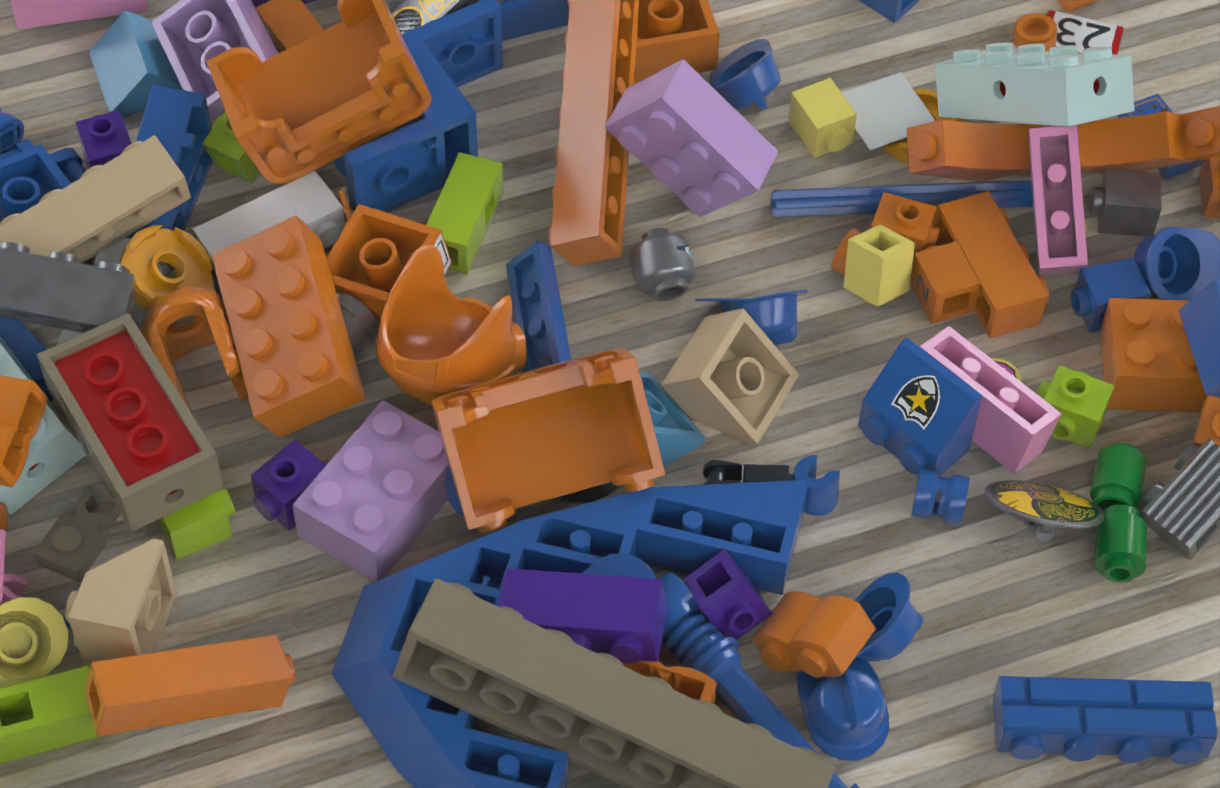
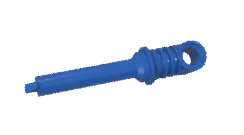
M669 571L661 577L668 606L661 643L666 644L665 647L671 654L674 653V657L679 663H683L682 667L698 670L711 677L717 683L716 694L739 721L745 724L753 723L767 729L772 734V737L794 747H805L816 752L740 666L741 655L737 651L739 643L734 637H724L721 632H717L718 629L713 623H709V619L704 613H701V609L693 594L678 576ZM834 772L828 788H848ZM855 783V784L852 785L850 788H859V787H858V785Z

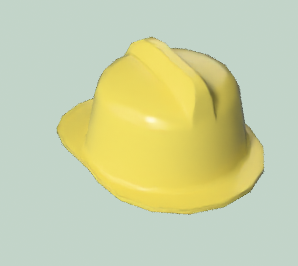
M19 597L1 604L0 689L48 675L61 663L68 648V629L63 616L52 604L38 598Z

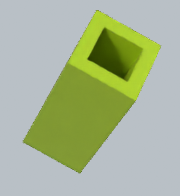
M459 152L426 224L441 229L452 260L448 268L449 270L464 274L469 273L504 193L503 163L492 161L486 157H476Z
M90 665L0 689V764L101 737L96 734L84 692Z

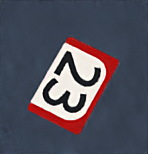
M1053 10L1048 11L1047 16L1051 17L1057 24V42L1054 47L1076 45L1078 46V53H1083V50L1087 48L1111 47L1112 54L1117 55L1124 30L1122 26Z

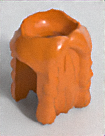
M183 287L181 290L169 295L154 297V300L148 305L140 332L191 414L192 411L174 361L196 349L216 344L226 372L236 389L240 401L242 402L247 399L248 394L227 312L220 300V296L213 287ZM196 316L194 322L186 326L177 327L171 324L182 317Z

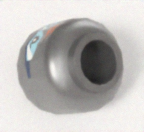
M655 228L645 232L641 236L642 240L633 247L630 253L631 263L640 291L653 296L657 301L672 300L688 292L689 285L696 277V268L686 237L678 233H669L666 228Z

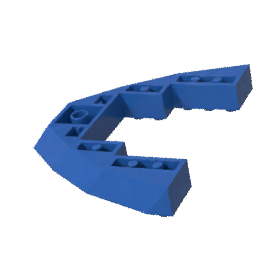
M809 480L649 487L644 490L629 492L522 520L363 586L331 674L394 768L413 788H567L569 782V753L476 731L478 717L392 677L408 632L435 578L446 583L461 584L470 589L476 597L497 606L506 568L583 574L595 560L609 554H629L643 560L647 564L691 574L725 549L758 590L783 595L804 515Z

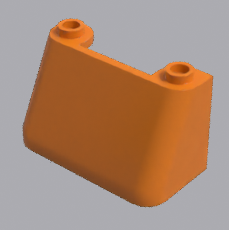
M338 0L337 8L342 21L263 62L252 49L246 47L231 48L206 61L237 141L263 177L269 182L285 184L294 181L354 150L359 145L368 143L417 118L430 106L431 95L385 0Z
M623 348L597 352L439 396L431 401L468 530L478 528L479 533L497 531L508 526L507 518L515 514L516 508L609 482L616 486L624 485L625 492L640 491L655 484L653 478L666 475L636 357Z

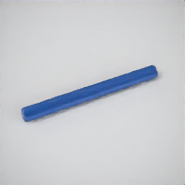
M1031 180L774 190L771 193L770 207L774 217L876 213L883 192L937 206L938 208L940 204L989 191L998 207L1016 208L1033 207Z

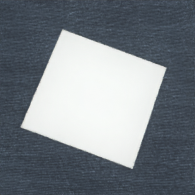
M901 72L842 92L857 113L855 129L869 150L906 138L908 127L935 121Z

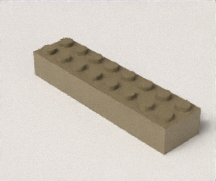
M435 578L408 632L392 676L537 746L569 753V761L626 788H828L836 766L823 761L811 749L789 745L772 737V734L760 725L753 723L745 724L724 714L718 706L709 701L694 700L673 690L669 683L653 676L645 677L624 667L614 656L606 653L592 652L575 644L568 635L561 631L546 630L525 620L519 612L506 606L497 607L476 597L470 589L461 584L446 583L438 578Z

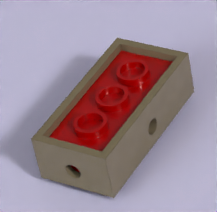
M129 313L37 354L48 391L131 533L224 488L216 452Z

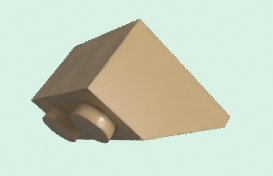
M744 308L704 317L661 386L690 419L746 444L758 445L800 374Z
M153 538L87 571L79 591L73 590L66 604L65 618L66 621L70 622L74 634V645L79 649L84 666L90 665L91 667V663L95 661L155 653L177 595L164 540Z

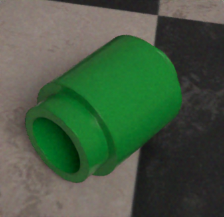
M1115 443L1102 448L1098 452L1090 497L1093 500V504L1098 505L1103 511L1113 505H1129L1135 508L1139 506L1147 459L1136 447L1127 443Z
M1113 505L1103 511L1104 520L1096 526L1095 569L1110 581L1125 583L1142 575L1146 570L1147 524L1142 519V513L1137 508L1129 505Z

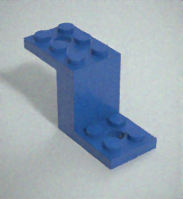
M481 0L469 4L458 11L429 21L418 28L401 34L428 87L431 103L425 112H422L417 118L395 128V132L370 143L361 144L354 150L344 154L351 210L355 211L358 204L388 213L443 188L459 152L478 157L476 111L458 87L503 68L501 6L496 0Z

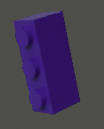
M506 568L497 607L506 606L516 610L525 620L546 630L561 631L568 635L575 644L592 652L606 653L614 656L620 662L628 664L639 661L658 662L668 611L661 579Z

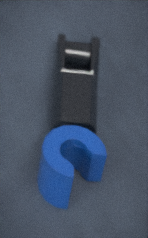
M817 454L801 459L795 465L794 473H789V465L740 464L722 460H711L703 466V476L707 479L704 485L809 480L804 512L814 516L826 515L832 512L837 506L839 498L840 470L829 471L824 477L816 479Z

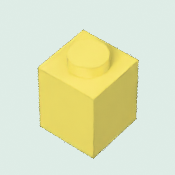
M831 78L791 92L788 122L813 158L830 152L841 151L846 146L853 144L857 113Z
M881 224L848 239L843 288L877 307L908 292L910 289L915 243Z

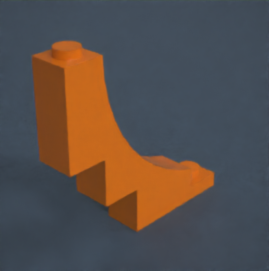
M1220 106L1184 114L1160 112L1095 120L1077 125L1081 173L1104 174L1105 168L1144 172L1220 156ZM942 119L908 127L909 173L972 182H985L1014 175L1031 177L1028 143L1029 129L1054 126L972 123Z

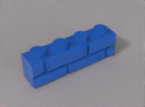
M999 676L993 694L996 751L1011 752L1014 758L1021 760L1036 759L1042 756L1043 753L1064 754L1065 758L1071 761H1087L1093 759L1096 755H1117L1120 761L1126 763L1142 762L1150 756L1171 757V760L1177 764H1193L1199 762L1202 758H1208L1217 740L1218 732L1215 711H1213L1212 685L1210 682Z

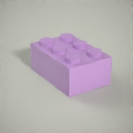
M180 0L151 22L183 90L206 95L211 128L215 120L224 114L225 109L206 61L235 47L252 49L262 62L278 54L251 0Z
M684 59L627 88L604 127L625 149L629 150L657 179L661 180L699 217L759 191L778 153V150Z
M382 400L292 505L298 537L372 581L384 578L448 500L444 485L449 464L440 432Z

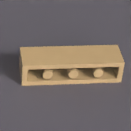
M155 135L145 141L134 142L126 147L120 156L104 165H96L89 168L79 180L69 186L48 192L41 198L38 204L23 213H15L4 218L0 222V243L14 242L30 248L29 253L49 257V253L52 251L64 252L79 258L78 263H83L190 199L191 196L185 176Z

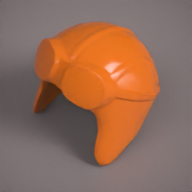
M427 243L414 251L388 295L381 315L376 342V354L381 366L405 395L432 405L431 401L439 396L510 377L512 374L523 369L526 362V340L521 327L517 323L512 322L513 304L511 296L502 297L493 308L475 298L457 297L450 291L445 281L444 264L440 251Z

